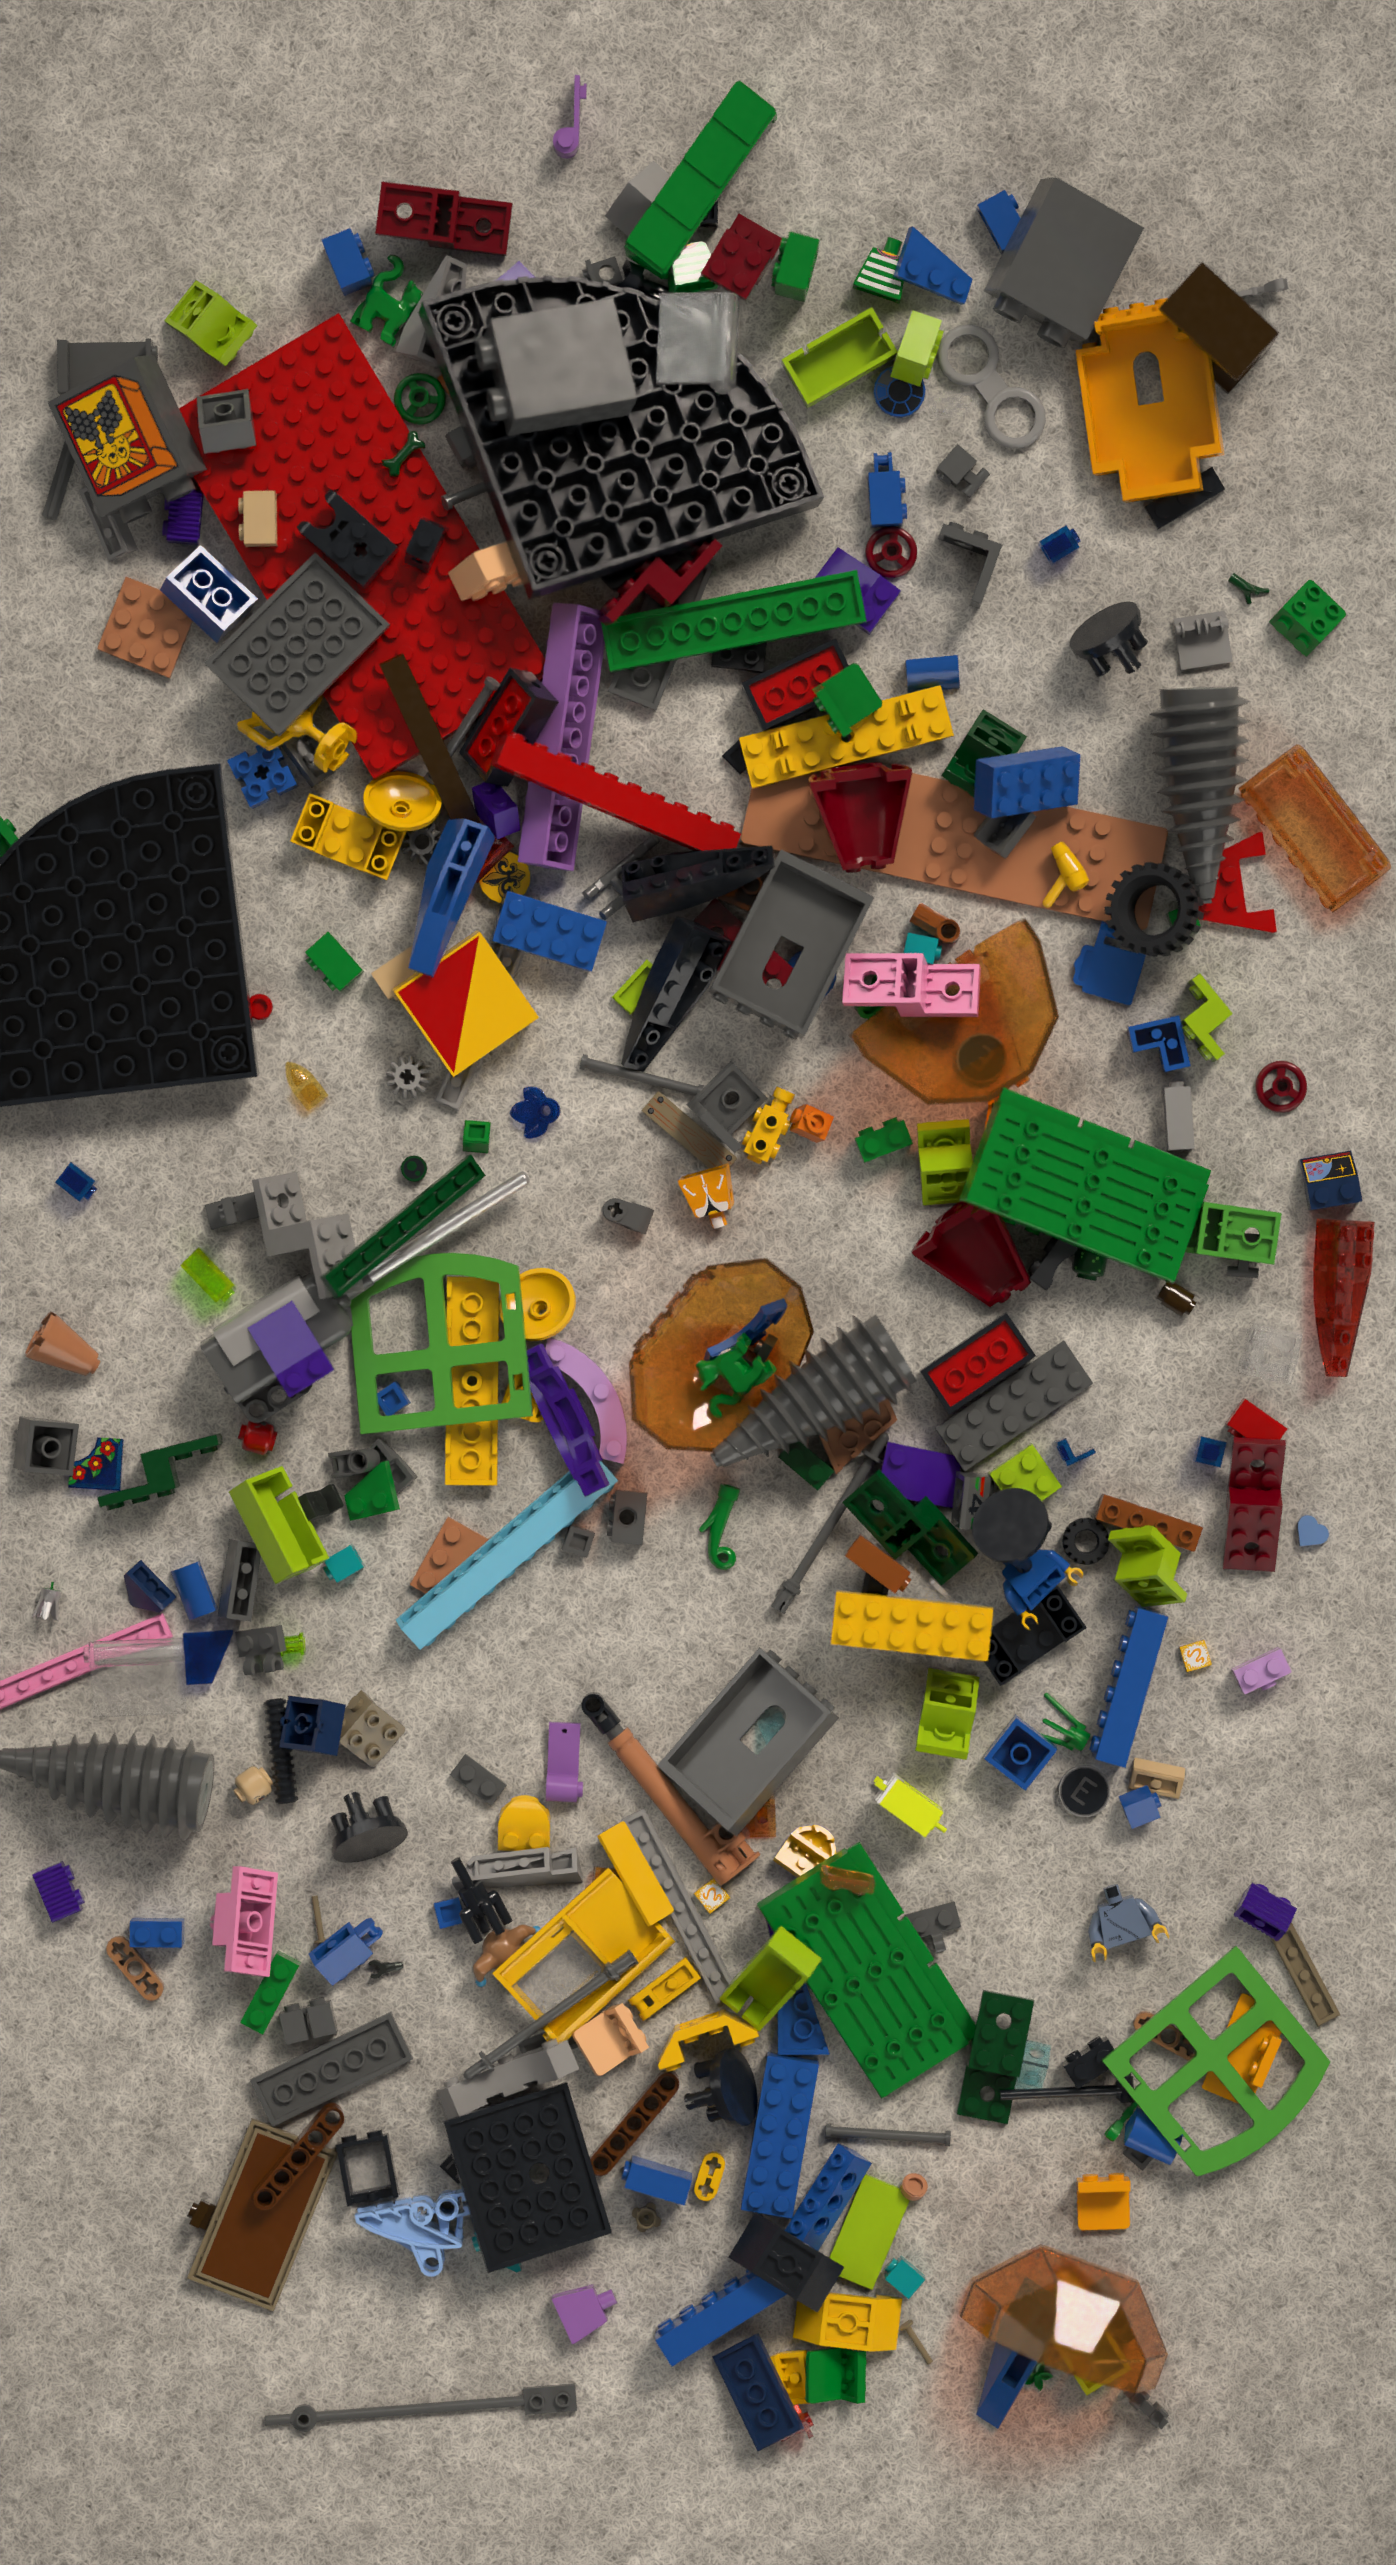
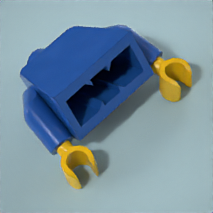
M1039 1549L1033 1556L1029 1557L1032 1561V1568L1027 1573L1024 1569L1023 1573H1020L1010 1563H1003L1006 1566L1002 1570V1575L1006 1579L1003 1583L1005 1599L1017 1616L1021 1615L1023 1618L1022 1624L1026 1630H1030L1025 1624L1027 1618H1033L1038 1625L1037 1617L1032 1613H1028L1026 1609L1028 1608L1032 1611L1066 1577L1064 1573L1068 1575L1067 1581L1072 1586L1078 1585L1077 1581L1072 1579V1574H1077L1080 1578H1083V1571L1081 1569L1069 1567L1070 1563L1054 1550Z

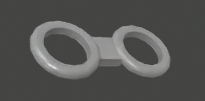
M973 324L959 325L949 330L941 339L937 352L938 365L942 373L951 382L962 386H974L985 400L987 406L984 412V423L989 436L999 445L1010 449L1024 448L1034 443L1042 434L1046 423L1045 409L1041 400L1032 391L1021 387H1008L998 374L996 367L999 361V351L994 337L984 328ZM971 335L979 338L985 343L988 350L986 366L982 371L974 375L957 373L948 361L950 345L961 336ZM1009 398L1025 400L1032 406L1035 412V424L1032 430L1019 438L1005 436L998 430L995 424L994 414L997 407Z

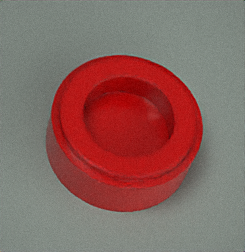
M255 994L250 997L252 1018L256 1020L268 1018L273 1010L271 999L264 994Z

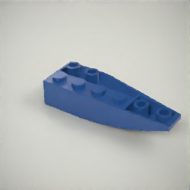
M468 819L447 821L426 869L409 962L410 970L434 977L495 840V836L488 826Z
M1028 2278L1024 2281L1001 2320L976 2413L977 2416L997 2429L1002 2424L1071 2308L1070 2305Z

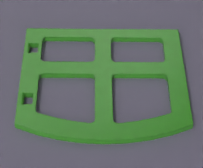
M439 1253L416 1256L376 1281L374 1285L351 1300L350 1306L353 1321L351 1334L361 1434L533 1416L518 1265L475 1254ZM445 1275L476 1277L500 1284L505 1338L502 1341L450 1346L443 1286ZM422 1278L424 1281L429 1347L424 1350L375 1354L369 1305L370 1298L388 1288ZM514 1293L516 1309H508L506 1294ZM505 1361L507 1363L510 1387V1401L508 1403L464 1408L455 1407L451 1373L454 1366ZM425 1369L431 1370L435 1400L434 1410L389 1416L380 1415L376 1382L378 1375ZM522 1373L523 1390H515L514 1375Z
M1237 1946L1228 1951L1101 2060L1197 2177L1220 2170L1242 2160L1276 2137L1307 2104L1331 2062ZM1233 1973L1253 1997L1255 2003L1215 2039H1210L1189 2013V2007L1227 1974ZM1269 2020L1274 2023L1304 2061L1293 2083L1270 2110L1265 2107L1227 2059L1230 2052ZM1169 2024H1174L1195 2049L1196 2054L1157 2089L1151 2090L1132 2067L1129 2060ZM1212 2071L1252 2119L1253 2125L1221 2144L1200 2150L1171 2115L1168 2107L1202 2076ZM1130 2073L1140 2082L1135 2089L1124 2078ZM1181 2134L1190 2144L1185 2151L1175 2140Z

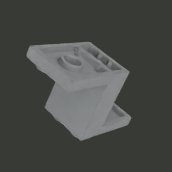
M297 1172L252 1180L267 1257L309 1249L319 1299L333 1297L320 1277L356 1248L349 1213L307 1221ZM278 1196L282 1200V1207L277 1203ZM362 1279L344 1294L364 1291Z

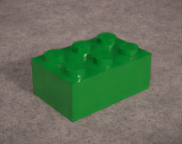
M789 231L788 238L782 237L778 261L781 263H775L771 286L775 287L776 295L805 302L819 252L820 239Z

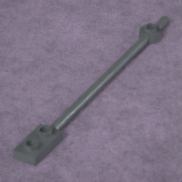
M575 2383L523 2387L524 2396L317 2412L312 2406L301 2404L291 2414L265 2415V2426L292 2424L298 2431L306 2432L313 2429L316 2422L519 2406H525V2415L577 2411ZM301 2415L308 2416L309 2421L306 2423H302L299 2420V2417Z

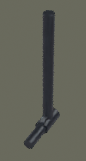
M1130 2073L1124 2078L1134 2089V2079ZM1118 2080L1115 2082V2085L1081 2086L1078 2089L1076 2087L999 2090L1000 2100L1116 2095L1120 2103L1135 2102Z

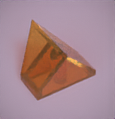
M771 1796L745 1826L750 1832V1837H776L775 1796Z

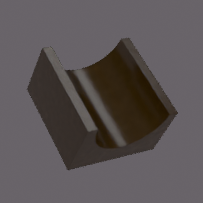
M1203 261L1158 309L1211 358L1214 382L1227 394L1268 352L1279 335V332Z

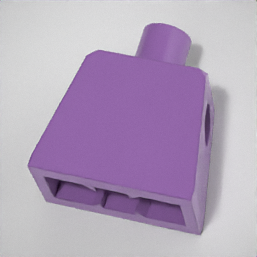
M593 2284L552 2295L554 2306L572 2344H575L606 2323L608 2316L604 2309L617 2304L612 2289L598 2295Z

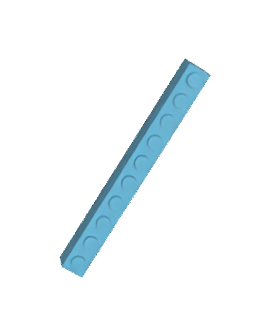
M600 1461L599 1463L610 1485L584 1497L578 1482L573 1479L570 1471L567 1472L396 1619L401 1630L420 1650L424 1646L431 1645L438 1634L444 1629L452 1627L456 1619L464 1612L472 1610L476 1602L484 1595L492 1593L500 1581L509 1578L521 1563L530 1560L541 1546L550 1543L554 1539L555 1534L562 1528L570 1526L574 1522L575 1517L582 1511L590 1509L597 1498L602 1494L610 1492L618 1481L615 1475L603 1461Z

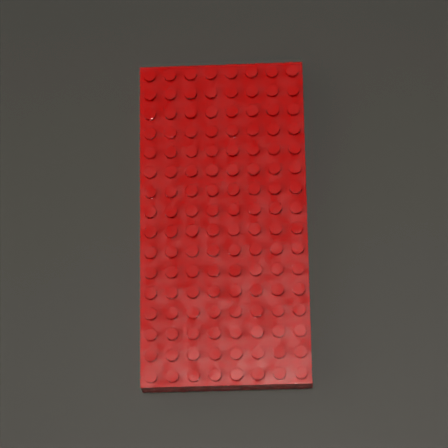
M339 313L200 395L206 396L248 389L255 428L256 446L224 450L218 453H204L199 430L197 398L179 408L207 470L193 477L265 598L268 600L316 553L390 624V627L323 693L339 722H344L356 730V743L352 742L374 780L392 772L420 755L380 668V663L401 653L404 654L443 741L454 735L485 686L484 681L487 677H492L501 683L511 667L532 672L542 682L545 658L505 590L496 594L489 591L486 596L476 601H473L472 598L461 601L448 572L474 552L480 551L454 505L448 511L443 507L441 496L447 493L422 451L416 449L400 466V475L398 477H391L389 469L382 466L383 459L394 458L407 442L408 432L410 431ZM328 490L336 492L399 549L398 553L365 590L305 538L297 528L302 521H307L318 529H326L333 525L336 514L334 509L325 500V494ZM243 491L276 492L277 546L246 547L244 540L239 539V524H244V514H239V498H243ZM423 517L449 528L429 573L404 562L406 549L420 518ZM358 546L356 548V556L359 557L361 554L364 557L367 554L365 550L367 546ZM496 690L493 691L477 718L482 715Z

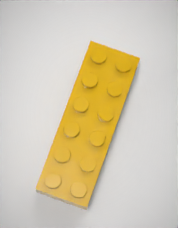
M836 1590L831 1644L988 1661L993 1607Z

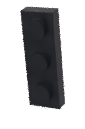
M1213 467L1201 473L1203 491L1161 497L1144 507L1157 530L1225 490Z

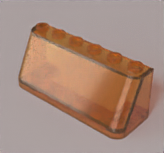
M1296 744L1238 788L1241 791V797L1245 799L1244 802L1251 805L1257 812L1256 816L1259 822L1269 828L1275 843L1285 849L1290 863L1300 869L1306 884L1316 890L1322 905L1326 909H1330L1332 913L1391 869V864L1386 855L1301 745Z

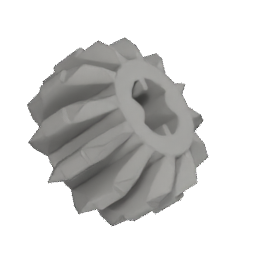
M413 1055L409 1056L408 1064L405 1063L403 1056H399L401 1066L391 1062V1067L396 1069L395 1073L391 1071L386 1072L387 1076L394 1077L395 1079L388 1081L387 1086L397 1084L398 1086L392 1093L397 1095L403 1089V1099H407L408 1090L411 1091L413 1098H417L415 1088L424 1093L426 1089L420 1083H430L429 1078L421 1076L427 1074L429 1069L419 1070L424 1063L421 1059L414 1066ZM406 1070H411V1074L415 1076L413 1082L410 1080L411 1084H405V1080L401 1078L402 1073L406 1074Z

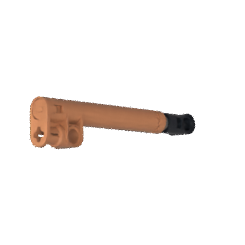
M590 1692L585 1695L581 1704L583 1712L602 1735L606 1734L609 1737L610 1741L607 1744L613 1751L615 1750L618 1758L719 1886L728 1882L761 1855L759 1851L754 1852L745 1841L746 1837L742 1832L737 1836L733 1834L730 1838H723L719 1834V1829L722 1826L719 1822L708 1830L637 1738L633 1737L628 1727L625 1729L619 1724L621 1720L607 1704L603 1696L596 1692ZM589 1698H597L601 1703V1707L597 1711H590L586 1707V1701Z

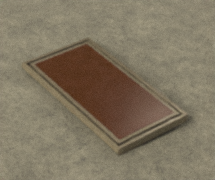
M251 2118L187 2279L266 2308L269 2311H274L337 2158L336 2149L325 2146L272 2209L267 2211L260 2210L253 2201L255 2186L298 2135ZM296 2151L292 2154L291 2159L295 2162H302L306 2154L302 2151ZM279 2171L275 2174L274 2179L278 2182H285L289 2174L285 2171ZM262 2191L257 2198L261 2202H268L272 2194L268 2191Z

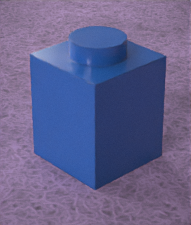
M1148 1785L1118 1796L1131 1829L1161 1818L1157 1808L1162 1807L1157 1793L1151 1794Z

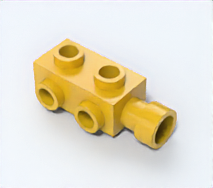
M777 1086L772 1095L774 1099L771 1105L765 1104L764 1108L759 1107L752 1120L756 1122L753 1132L747 1131L741 1144L746 1146L744 1152L748 1153L747 1159L760 1165L762 1161L768 1162L769 1158L775 1159L781 1146L776 1142L780 1134L786 1135L791 1124L787 1120L789 1114L784 1112L788 1103H792L795 1094ZM774 1116L777 1123L775 1126L767 1124L768 1117ZM758 1140L765 1141V1149L758 1150L756 1142Z

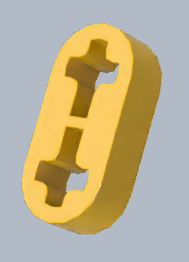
M708 2152L704 2155L700 2165L694 2192L698 2199L702 2201L712 2200L716 2196L722 2179L725 2160L718 2152ZM716 2157L721 2166L715 2167L713 2175L708 2174L710 2166L706 2162ZM710 2178V2188L713 2191L702 2195V2190L698 2187L699 2185H704L706 2179Z

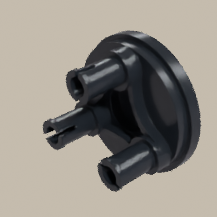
M1129 601L1111 605L1087 619L1072 635L1069 642L1070 648L1074 654L1089 662L1097 677L1103 676L1110 671L1111 667L1103 657V655L1109 652L1113 656L1118 657L1127 674L1135 672L1132 666H1135L1137 670L1141 667V663L1131 650V646L1135 651L1142 649L1148 643L1139 629L1142 622L1140 609L1136 603Z
M1008 1488L992 1494L980 1505L973 1519L972 1534L977 1547L986 1557L996 1562L1010 1563L1016 1567L1018 1572L1023 1573L1024 1569L1027 1573L1032 1568V1561L1029 1557L1033 1556L1041 1548L1048 1532L1052 1528V1523L1049 1520L1048 1511L1039 1497L1025 1489Z
M352 1792L354 1803L349 1794L344 1796V1801L350 1814L349 1822L347 1814L343 1812L337 1813L330 1818L337 1834L332 1840L331 1852L334 1859L338 1862L354 1863L378 1857L399 1846L408 1836L406 1825L401 1822L400 1818L394 1816L388 1796L376 1798L372 1802L378 1817L370 1818L369 1813L364 1810L360 1793Z
M729 2048L722 2050L713 2060L696 2062L694 2064L696 2077L699 2079L709 2077L710 2086L706 2087L704 2091L685 2094L684 2103L691 2101L690 2104L685 2105L686 2108L693 2110L707 2106L706 2115L710 2122L723 2119L727 2124L737 2127L751 2124L757 2112V2088L753 2072L744 2055L737 2049Z

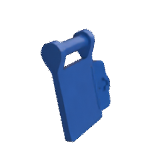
M1102 921L1094 947L1090 945L1083 946L1080 956L1074 962L1075 974L1073 982L1082 986L1084 993L1131 1005L1146 955L1103 944L1106 936L1114 938L1112 933L1115 930L1108 928L1107 923Z

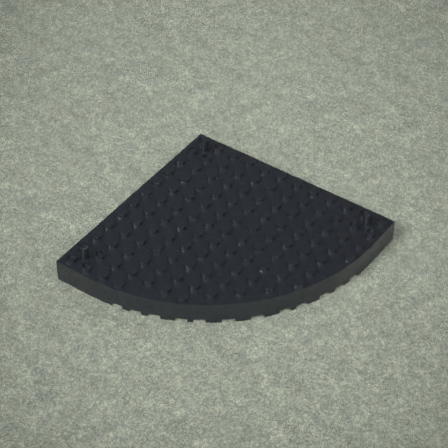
M546 275L533 278L526 276L518 277L514 280L504 281V279L488 282L429 299L421 303L418 311L529 600L643 564L647 559L652 561L656 557L662 558L699 546L705 540L710 542L713 539L724 538L817 508L824 498L806 449L792 419L788 418L783 410L782 403L778 398L776 399L773 392L769 389L768 383L752 368L753 365L742 354H738L727 344V340L723 337L719 338L700 320L678 311L677 307L668 302L650 298L639 290L610 285V282L588 281V278L568 276V278H554L553 276ZM613 298L637 394V400L630 414L507 436L504 420L493 421L488 409L487 390L496 388L492 370L481 371L475 353V341L484 338L490 320Z
M221 763L134 775L100 786L65 803L38 821L11 845L0 858V1107L259 1076Z

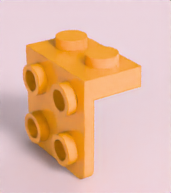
M1124 2173L1108 2174L1109 2177H1098V2174H1083L1082 2178H1076L1077 2217L1080 2230L1129 2228V2191H1131V2185L1128 2176H1124Z

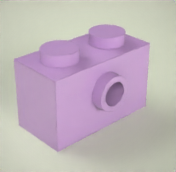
M1279 1647L1231 1669L1243 1694H1247L1260 1687L1262 1691L1276 1685L1275 1680L1292 1673Z

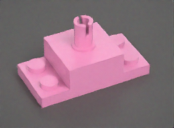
M233 1866L231 1893H216L215 1915L210 1919L214 1923H210V1927L213 1930L212 1945L226 1947L224 1971L270 1977L278 1880L277 1872Z

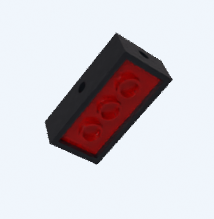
M835 638L742 682L741 686L762 731H766L817 708L813 701L816 695L812 689L849 665Z
M510 667L459 753L484 782L508 787L515 775L490 765L500 736L510 735L511 732L517 733L525 737L524 742L533 745L558 705V700L532 672Z
M1005 1312L919 1371L947 1413L951 1414L1036 1355Z

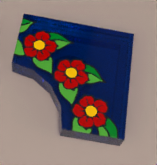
M97 1437L95 1447L91 1453L81 1460L74 1461L73 1476L69 1475L68 1488L121 1491L124 1439Z

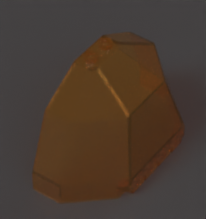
M1025 918L1016 921L974 946L973 953L969 949L955 958L957 964H980L978 1017H901L896 1006H885L848 1035L862 1057L927 1105L989 1102L992 1099L994 1102H997L1003 1087L1009 1089L1015 1085L1018 1088L1030 1080L1028 1075L1033 1073L1058 1021L1059 1013L1041 940ZM951 985L947 988L946 994L955 996L960 991V987Z
M768 1258L708 1265L705 1270H701L697 1274L692 1273L683 1284L684 1290L682 1293L678 1291L665 1306L667 1311L665 1313L661 1311L648 1327L651 1329L649 1333L644 1332L633 1345L635 1350L633 1351V1357L629 1361L632 1421L667 1450L714 1452L713 1449L723 1441V1438H726L736 1428V1423L740 1424L749 1415L747 1405L756 1408L762 1401L760 1389L771 1393L776 1388L774 1374L786 1380L791 1374L789 1361L800 1367L805 1355L804 1348H808L814 1333L802 1286ZM784 1298L788 1306L783 1317L776 1325L772 1323L765 1330L767 1334L761 1339L765 1341L769 1334L778 1338L766 1361L770 1360L777 1370L764 1383L753 1387L737 1405L720 1404L719 1410L722 1413V1417H714L708 1408L712 1397L719 1394L732 1396L734 1391L722 1375L719 1376L714 1384L701 1391L702 1383L698 1378L697 1362L704 1360L707 1348L730 1338L743 1329L756 1316L761 1306ZM758 1342L752 1346L749 1345L748 1349L753 1352Z
M1039 2244L1030 2250L1026 2249L972 2277L959 2310V2315L962 2319L986 2338L1041 2364L1087 2381L1133 2393L1156 2389L1168 2356L1137 2279L1117 2271H1112L1093 2262H1088L1074 2255L1063 2253L1047 2245Z

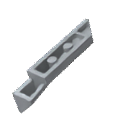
M549 1847L478 1855L472 1856L466 1863V1870L472 1881H481L485 1888L583 1883L577 1848L551 1854ZM459 1877L452 1878V1884L456 1890L464 1888Z

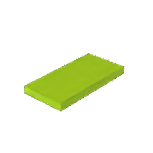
M865 2174L858 2186L829 2258L844 2266L840 2277L873 2290L910 2201L902 2195L900 2187Z

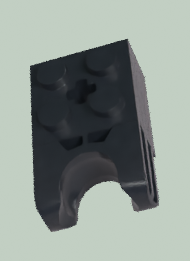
M328 490L325 494V500L334 509L336 514L333 525L326 529H318L309 522L302 521L297 528L305 538L365 590L398 553L399 549L336 492ZM358 546H367L365 548L367 554L364 557L361 554L359 557L356 556V548Z

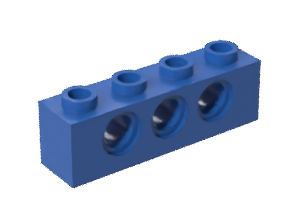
M838 2143L785 2231L819 2251L872 2163L855 2150Z

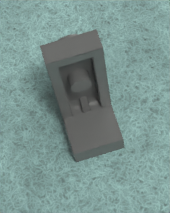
M254 1192L236 1197L222 1198L221 1201L205 1205L211 1230L259 1218Z

